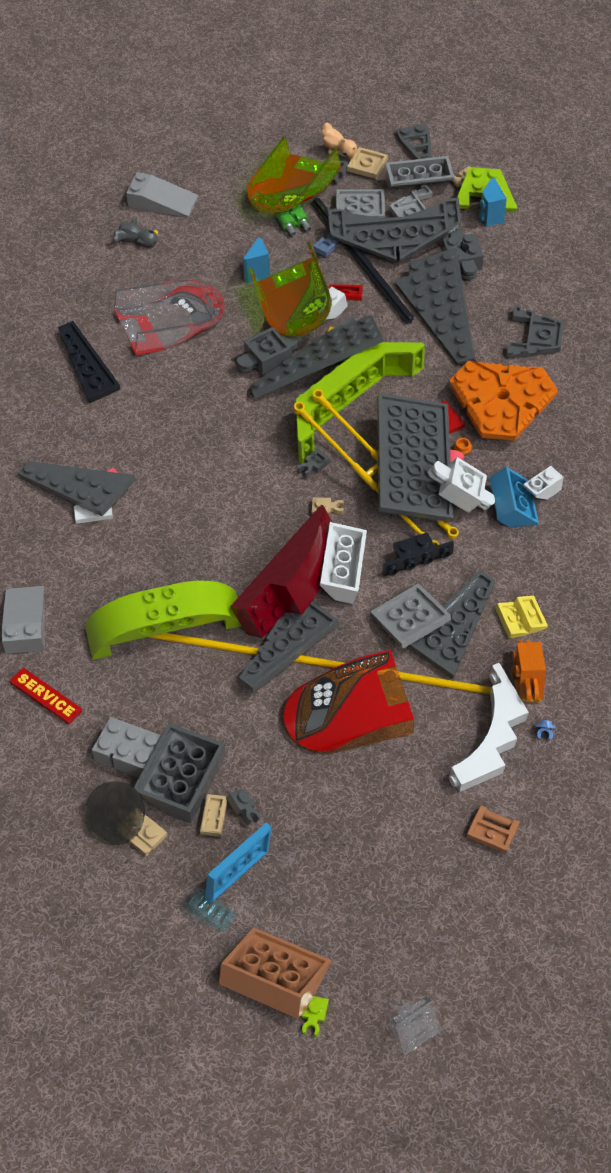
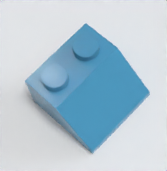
M491 178L482 192V200H480L481 212H479V219L481 222H484L486 227L504 223L507 198L495 178Z

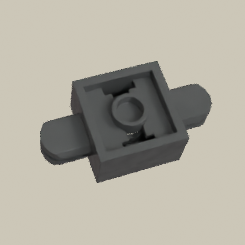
M458 228L449 233L448 238H443L442 252L456 248L462 276L464 279L472 280L477 277V271L483 269L484 255L475 233L464 235L463 230Z
M271 327L244 340L245 354L237 358L238 370L242 373H247L256 368L262 376L266 375L282 364L285 359L292 357V350L298 348V336H281L274 327Z

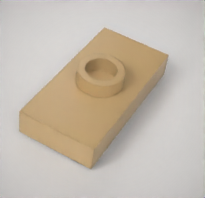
M207 794L200 835L222 836L228 803L227 796Z

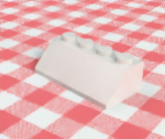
M330 522L320 586L334 600L354 604L359 590L367 530Z

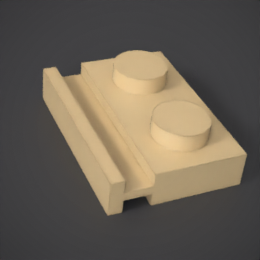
M138 808L119 827L115 828L118 834L145 856L168 836L164 829Z

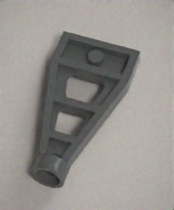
M426 124L396 129V135L400 144L414 160L431 158L430 132ZM423 140V144L413 146L410 141ZM426 151V154L418 155L416 152Z

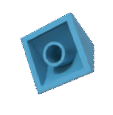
M259 237L243 258L244 279L246 283L270 278L269 253Z

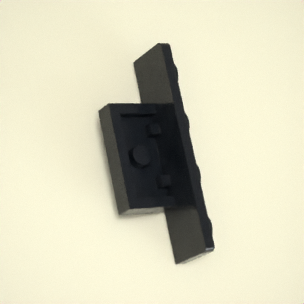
M428 532L393 543V550L398 559L383 563L382 574L383 576H393L399 571L411 570L417 565L429 564L439 558H447L453 554L454 542L450 541L435 546Z

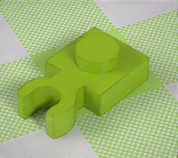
M314 996L310 1001L309 1006L302 1014V1019L308 1020L303 1024V1035H306V1030L309 1027H313L315 1029L314 1037H318L320 1032L318 1022H325L329 999Z

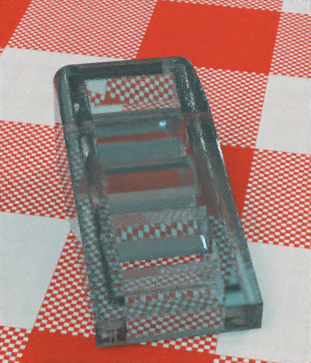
M200 888L188 903L189 911L225 933L237 917V914L217 899L209 903L205 900L206 891ZM209 904H211L212 906L210 907V909L207 912H205V909L208 907ZM217 909H219L220 911L213 918L212 915ZM224 913L227 914L223 922L220 923L219 920L224 915Z

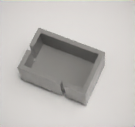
M110 717L92 749L94 761L112 767L114 763L115 769L139 778L162 735Z

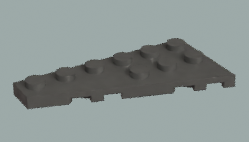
M479 570L443 606L451 615L452 620L407 647L454 679L495 585V580Z
M313 601L302 615L285 612L266 637L264 645L260 646L257 650L255 658L249 662L240 675V683L254 693L339 625L338 619Z

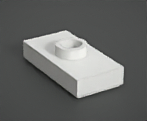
M74 505L76 524L113 519L112 506L103 516H100L81 506Z

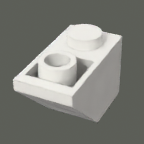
M333 287L330 288L332 306L326 319L337 318L347 307L345 294ZM328 292L323 296V297H327V298H328V302H327V300H326V303H325L323 309L320 310L318 313L315 314V315H317V316H319V317L322 315L321 312H322V311L324 312L325 309H326L327 306H328V303H329Z
M550 466L524 483L523 487L536 498L547 500L561 491L563 476Z

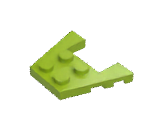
M469 167L457 198L459 197L460 209H469V196L482 197V192L491 178H495L507 198L505 212H516L517 205L501 169Z

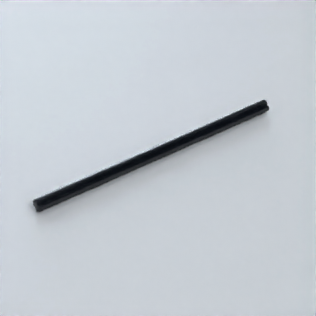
M315 197L312 205L329 225L328 208L320 198ZM343 243L406 323H412L414 316L364 253L358 248Z

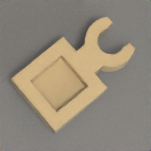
M313 497L312 514L320 505H324L329 516L331 512L338 515L344 514V508H337L344 506L343 500L331 502V498Z

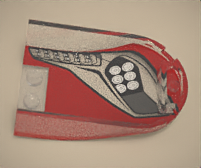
M176 280L116 289L114 312L135 355L161 351L178 345L217 324L224 314L225 303L222 295L212 286L201 285L200 281Z

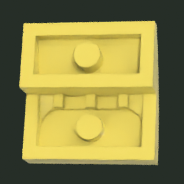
M534 596L517 597L514 602L497 603L495 607L508 639L542 631L548 627Z

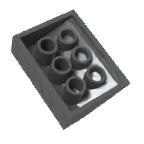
M168 723L134 786L133 793L172 817L192 823L226 756L225 743Z

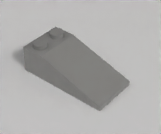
M136 172L126 193L128 207L189 218L198 199V195L156 176Z
M44 586L6 589L2 621V644L5 654L45 650Z

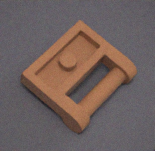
M481 805L467 833V838L507 854L521 821L516 819L513 821L487 810V807ZM483 818H486V819H488V820H491V821H493V822H496V823H498V824H501V825H503V826H505V827H508V828H510V829H509V830L504 829V828H502V827H499V826H497V825H494V824H492V823H490V822H487V821H485V820H482V819H483Z

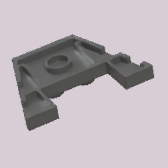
M515 305L512 321L530 323L527 344L509 342L507 358L560 352L564 322L545 315L543 317L538 316L532 310L527 312L522 310L521 306Z

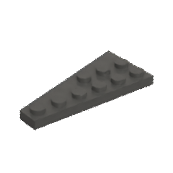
M29 461L18 472L19 477L100 516H103L136 481L135 475L32 461Z

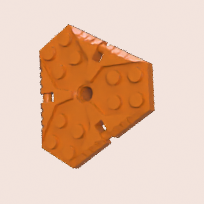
M467 361L449 380V386L462 407H467V415L481 438L515 441L534 421L535 414L539 415L558 394V389L542 367L503 366L502 364Z

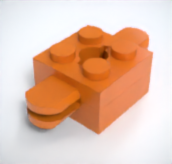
M518 640L516 651H513V663L515 665L511 667L512 677L516 678L514 679V688L518 691L521 700L525 699L526 703H530L531 699L534 702H539V699H543L546 676L541 642H530V640L523 642Z

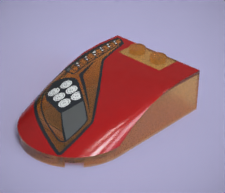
M391 649L344 663L299 686L290 695L284 708V725L290 739L297 746H301L311 753L332 754L413 734L414 717Z

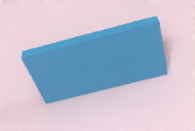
M265 823L207 874L205 900L209 903L214 902L268 853L272 830L269 824Z

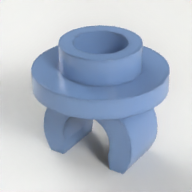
M540 720V724H535V727L541 728L537 732V738L541 739V733L547 731L549 734L548 739H552L553 732L551 729H556V725H552V721Z

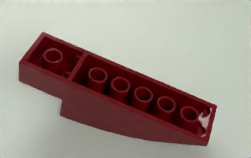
M324 505L318 507L230 606L246 634L263 638L285 612L302 615L320 590L329 523L332 522Z

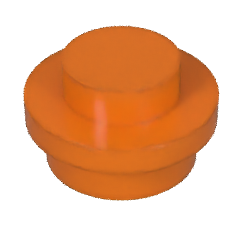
M459 438L454 444V450L466 455L471 452L472 444L466 438Z

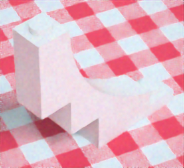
M500 663L492 665L489 675L490 681L494 685L490 693L492 722L489 732L475 752L451 768L449 780L451 785L456 787L459 792L504 772L505 764L499 754L515 747L517 737L511 727L525 722L529 713Z

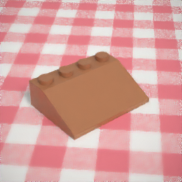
M253 927L221 963L219 984L299 1019L313 999L331 964V960Z

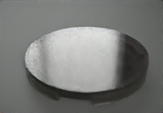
M119 781L106 782L95 788L88 797L85 823L90 834L99 842L108 845L125 844L131 841L141 830L145 818V807L142 797L131 785Z

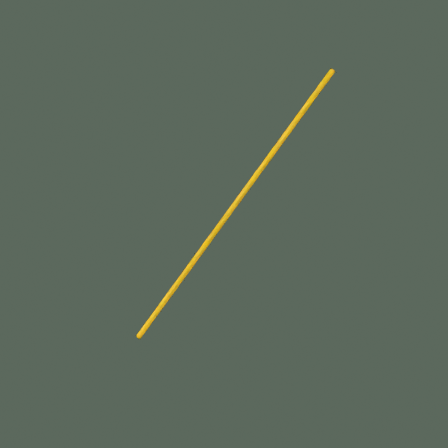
M171 633L149 637L250 655H257V650L259 649ZM303 655L293 661L327 668H335L345 663ZM356 664V669H357V670H355V667H354V671H352V670H351V667H350V665H349V666H348V671L355 672V671L364 669L366 666H364L363 668H360L359 665ZM370 667L357 673H365L375 667ZM386 669L377 671L380 677L490 695L492 687Z

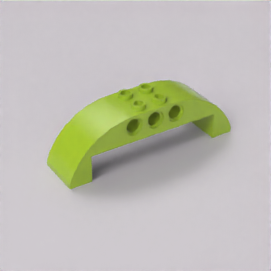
M188 581L132 593L111 601L94 612L85 623L92 660L112 656L110 645L223 620L226 630L240 627L241 624L230 607L238 598L236 591L232 587L219 582Z

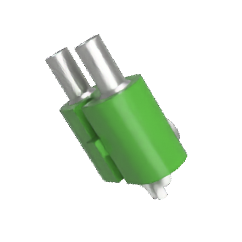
M296 204L298 206L288 211L276 213V218L285 231H289L291 236L296 235L294 226L298 228L303 226L306 232L311 230L308 224L309 218L299 204Z

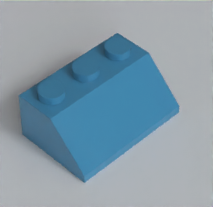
M507 466L489 477L490 488L495 497L496 518L501 524L508 527L539 524L533 494L523 487L524 483L529 481L528 479Z

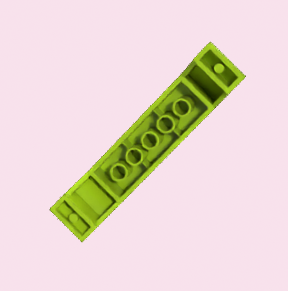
M382 342L350 356L331 373L325 375L318 383L313 384L305 393L300 394L296 402H302L305 405L304 409L313 417V420L319 426H322L334 415L329 410H326L322 404L313 401L312 395L314 390H322L326 400L331 403L338 413L384 376L409 375L413 377L424 368L425 344L417 342ZM297 415L299 463L302 464L305 462V458L315 451L314 431L316 429L301 415Z

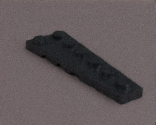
M71 321L59 326L60 336L89 403L120 390V384L75 322Z

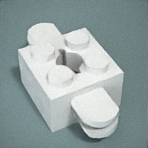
M456 457L448 466L437 461L429 468L428 474L430 478L441 484L439 495L466 512L470 513L476 506L487 510L495 503L494 495L485 490L487 475L460 458Z

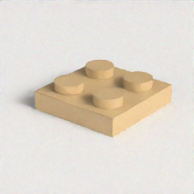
M359 147L348 164L347 171L377 179L388 161V155Z

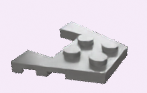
M423 184L419 190H413L408 197L404 196L392 203L389 210L394 217H404L422 211L426 207L421 200L431 198L432 191L426 184Z

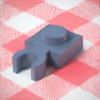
M329 233L327 239L322 237L313 245V251L327 257L336 249L339 241L332 239Z

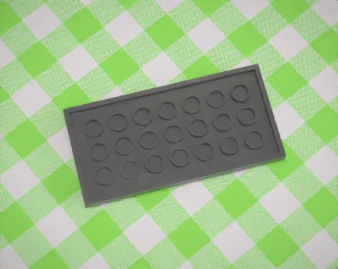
M378 393L379 512L451 522L453 519V504L439 495L441 484L430 478L428 474L429 468L437 461L446 466L451 463L448 404Z

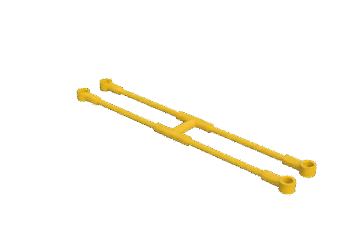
M314 390L312 395L313 401L319 402L326 410H329L378 462V451L374 450L335 411L331 403L324 397L322 390ZM296 402L293 412L301 415L308 423L310 422L352 466V469L373 490L378 492V484L371 478L378 472V463L365 472L313 420V417L304 409L305 405L302 402ZM400 515L418 535L425 533L407 516ZM445 521L437 522L447 532V538H457L459 531L456 527H451ZM432 540L435 546L440 545L439 542Z

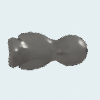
M135 218L131 220V223L123 221L120 224L119 230L114 231L113 241L114 243L119 241H137L144 246L151 247L157 243L158 230L141 229L137 225L138 221Z

